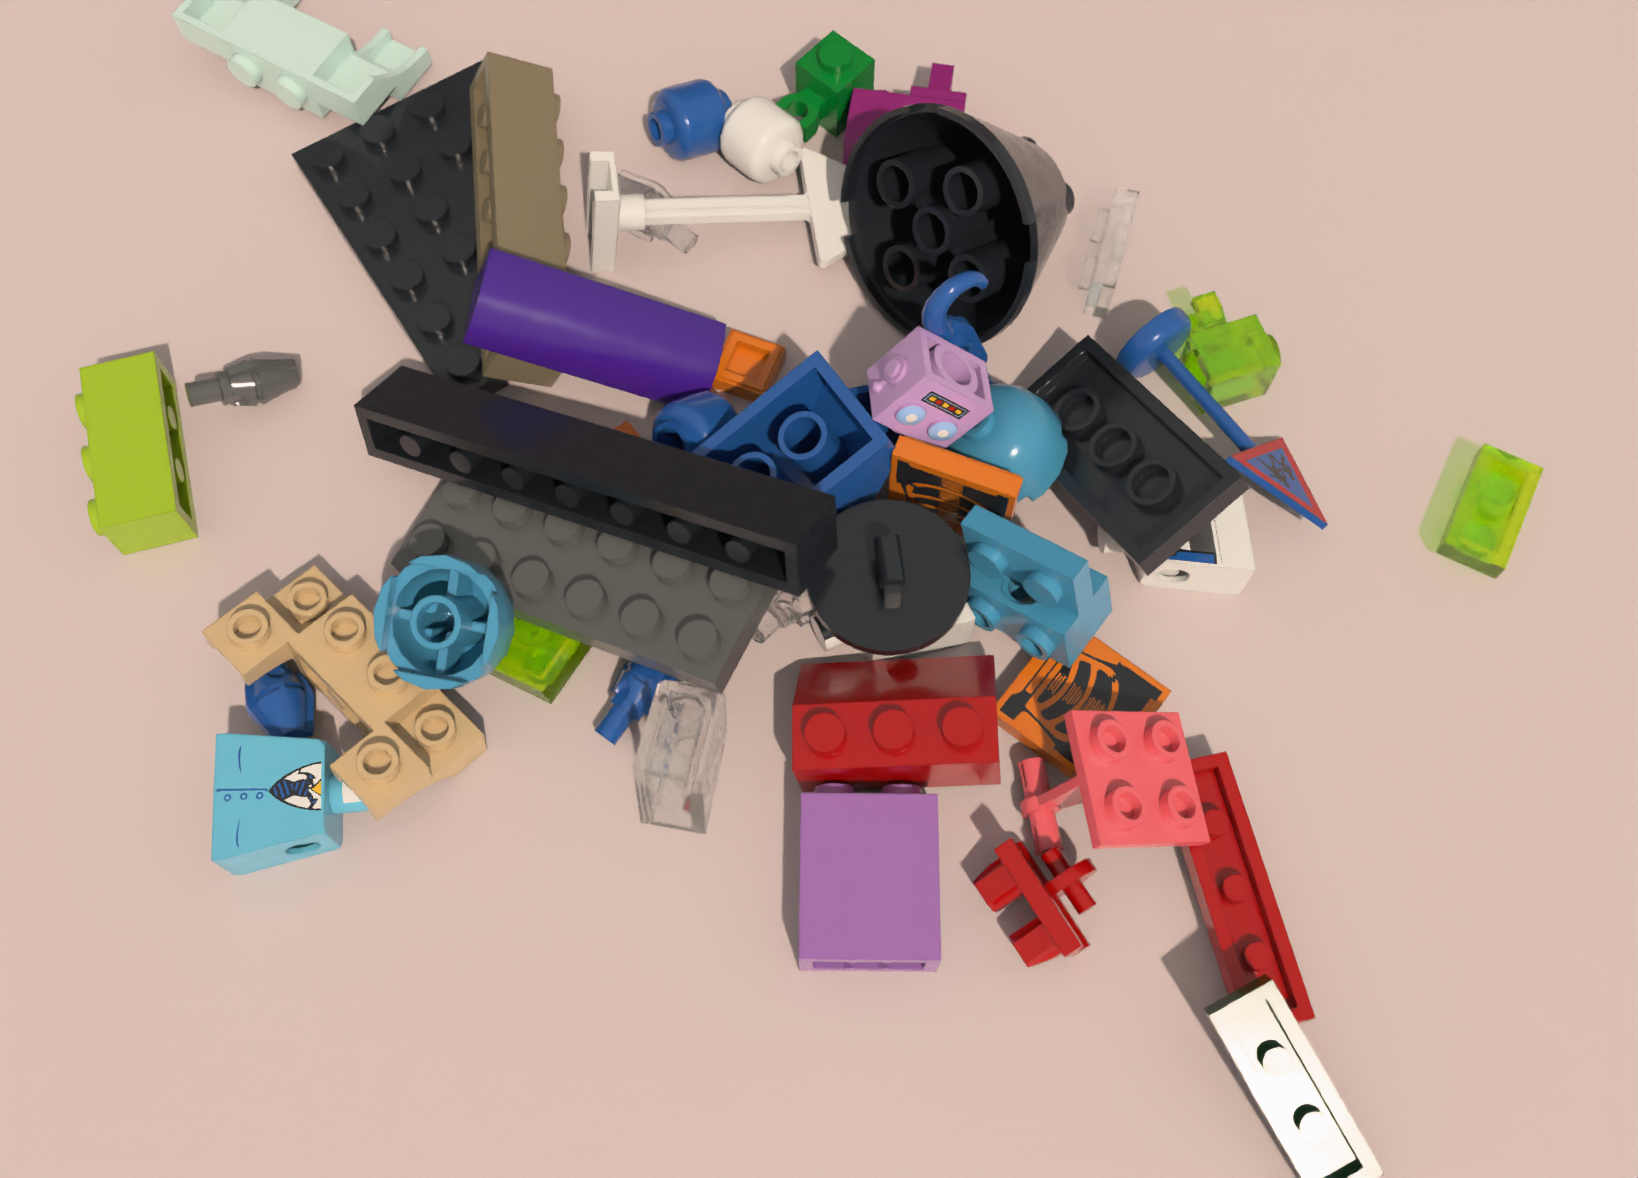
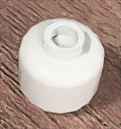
M762 96L739 101L728 109L720 135L721 151L728 162L752 180L762 184L776 181L782 176H788L797 168L802 158L803 129L796 118L773 101Z

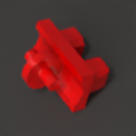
M1010 838L996 847L994 851L999 858L992 862L973 883L993 912L1001 911L1024 895L1038 916L1009 935L1013 946L1028 968L1053 960L1061 954L1064 958L1072 957L1089 947L1091 944L1060 897L1065 894L1079 915L1096 905V902L1083 884L1084 881L1097 871L1091 859L1086 858L1071 866L1058 846L1051 848L1041 856V859L1054 877L1048 881L1023 841L1015 842L1013 838Z

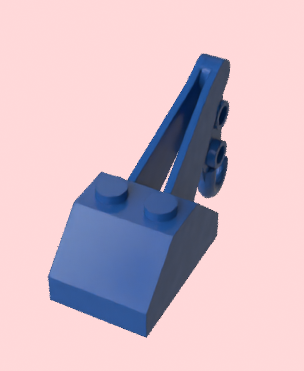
M969 270L954 275L934 290L922 310V325L924 329L987 363L988 355L970 323L964 317L947 315L950 305L964 291L972 287L984 289L988 286V279L983 273ZM816 350L691 453L834 495L836 499V515L852 506L876 499L890 473L892 453L901 434L872 420L869 385L848 388L820 352ZM987 372L989 385L997 384L996 381Z

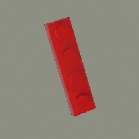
M1224 751L1190 759L1210 842L1202 846H1181L1227 995L1266 974L1273 979L1298 1024L1315 1019L1316 1017L1227 752Z

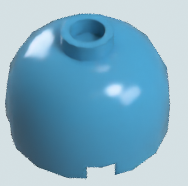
M990 384L994 411L949 445L946 450L1020 475L1024 479L1017 502L1025 497H1028L1033 502L1045 494L1062 470L1068 453L1067 440L1062 435V425L1060 424L1062 422L1058 414L1047 402L1024 387Z
M457 555L420 556L408 562L412 564L406 566L398 576H391L380 590L373 611L374 638L380 652L387 651L391 662L398 668L393 671L403 681L425 690L460 688L490 674L507 655L515 632L514 606L505 585L487 567Z

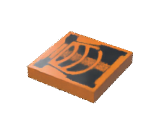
M905 435L899 436L891 457L888 499L920 505L941 517L955 533L963 535L960 523L975 505L1012 522L1024 478L1018 474Z
M1093 636L1070 668L1051 658L1043 661L1032 657L997 702L998 726L1072 779L1077 775L1064 714L1071 710L1157 712L1170 695L1171 690Z

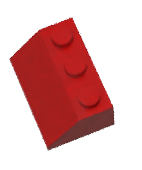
M994 655L801 664L792 703V771L802 791L814 792L816 786L828 783L851 785L855 790L882 789L884 786L892 784H911L921 788L1001 784Z

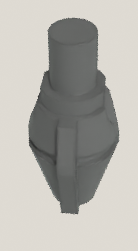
M250 358L249 361L243 359L223 368L224 371L215 372L214 378L184 383L191 407L219 401L223 405L257 406L258 403L263 405L285 392L297 388L300 381L295 359Z

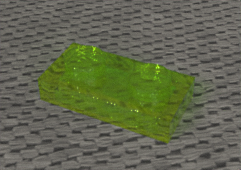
M1484 443L1473 458L1436 553L1496 579L1506 569L1544 468Z

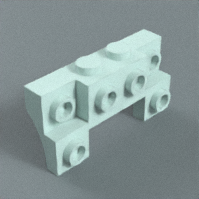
M184 0L171 14L184 39L227 59L229 71L241 83L249 87L257 85L276 94L282 102L291 108L300 109L302 107L323 118L332 110L364 125L388 95L402 100L432 64L428 48L420 46L417 50L407 47L393 40L390 31L383 27L365 46L354 51L348 33L295 9L294 7L300 0Z

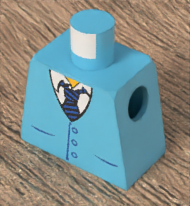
M232 733L216 734L211 861L235 876L330 852L341 847L343 842V814L369 811V809L342 781L339 782L333 775L329 765L341 757L340 754L327 741L320 739Z

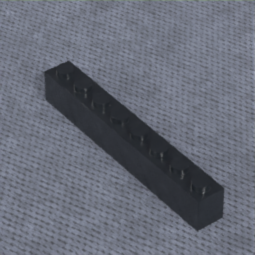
M402 365L354 404L367 452L370 456L797 597L803 594L838 548L836 499L834 495Z

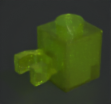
M1215 291L1193 297L1190 304L1195 313L1188 315L1191 320V332L1179 360L1222 407L1266 394L1282 364L1279 346L1274 337L1265 333L1256 314L1227 323L1221 302ZM1195 401L1200 414L1206 413Z

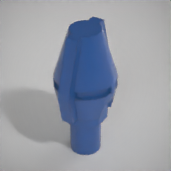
M628 661L619 672L610 689L614 692V695L609 700L613 705L594 731L615 745L633 720L639 722L644 715L649 716L653 700H655L656 711L658 710L660 695L661 705L668 700L677 682V678Z
M282 663L261 676L248 686L245 683L246 711L265 736L294 738L313 736L314 692L302 673L294 674L285 663Z

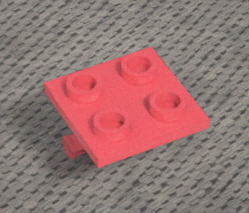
M1071 710L1064 714V720L1077 776L1051 790L1045 767V758H1028L1017 763L1025 799L1020 802L1021 814L1023 818H1029L1036 849L1035 855L1042 856L1055 846H1058L1061 851L1064 850L1055 813L1079 803H1083L1093 849L1202 846L1210 842L1179 712Z

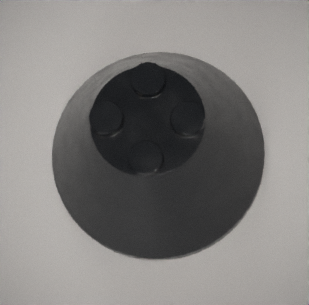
M917 103L900 107L884 114L875 120L860 136L847 161L840 202H848L851 234L845 236L844 241L853 270L872 304L891 325L906 336L917 326L923 328L922 310L934 290L956 274L969 270L979 271L988 279V286L984 289L972 287L964 291L950 305L947 315L964 317L974 328L981 343H984L1001 334L1020 314L1063 231L1067 215L1074 208L1075 198L1072 188L1064 182L1054 160L1032 138L1026 136L1019 137L953 107L936 103Z

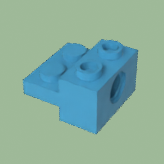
M975 505L960 523L970 564L971 580L967 603L976 618L974 624L986 631L991 632L996 628L1016 639L1019 646L1025 652L1039 660L1045 661L1051 658L1070 668L1112 612L1108 576L1090 568L1087 559ZM1032 597L1035 600L1032 602H1021V600Z

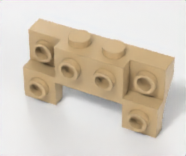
M314 565L267 600L256 591L201 632L207 643L213 649L216 648L238 671L242 680L248 686L280 664L292 658L295 659L302 674L364 736L361 741L329 766L339 782L342 781L360 799L378 822L395 807L427 786L460 773L487 750L485 737L440 689L425 690L403 681L393 671L398 668L391 662L387 651L380 652L374 638V608L369 611L353 594L346 597Z

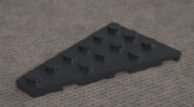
M481 60L372 114L364 125L355 122L291 155L297 168L431 375L496 393L509 386V381L483 377L481 348L463 343L474 285L478 277L470 86L483 61Z

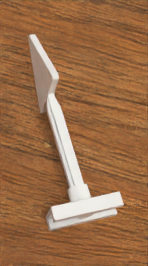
M803 148L802 158L799 163L805 193L802 195L644 199L643 194H621L614 151H589L586 231L587 234H592L591 272H611L615 270L618 231L645 230V225L805 220L810 223L817 263L822 268L828 267L848 255L844 237L851 234L848 202H840L846 165L810 149Z

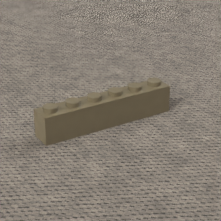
M488 51L470 86L478 274L490 247L567 272L566 263L570 254L571 238L569 233L564 232L563 214L567 204V188L565 185H561L560 167L564 155V143L562 139L557 138L556 123L560 114L561 99L558 94L554 93L553 69ZM481 348L483 377L552 387L562 374L555 370Z

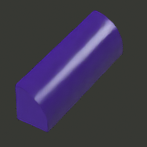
M490 247L475 281L463 343L668 404L695 392L710 391L722 355L726 324Z

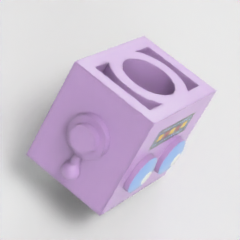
M917 326L867 369L872 420L889 427L898 434L946 449L994 411L986 362L920 326Z

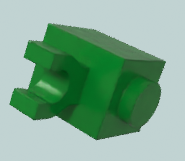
M832 30L795 63L796 93L784 96L776 104L793 117H804L799 121L803 129V142H808L817 133L819 125L836 138L846 130L853 87L874 90L875 59Z

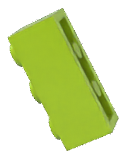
M154 351L79 368L82 393L75 395V407L82 425L87 429L88 445L82 446L81 458L84 469L89 479L93 482L95 499L88 501L87 509L91 525L98 536L105 535L123 555L198 538L177 387L173 377Z

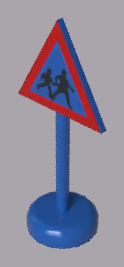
M1173 307L1160 313L1140 328L1121 349L1116 361L1135 378L1144 377L1163 365L1241 451L1230 455L1225 461L1323 530L1328 523L1283 437L1257 446L1174 355L1190 335L1191 320L1181 308Z

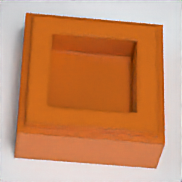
M731 329L723 345L720 363L711 388L754 402L775 384L786 360V347Z

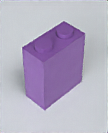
M840 783L821 784L815 787L814 793H801L799 971H937L941 962L938 794H922L921 787L911 784L887 785L881 789L882 793H855L853 786Z

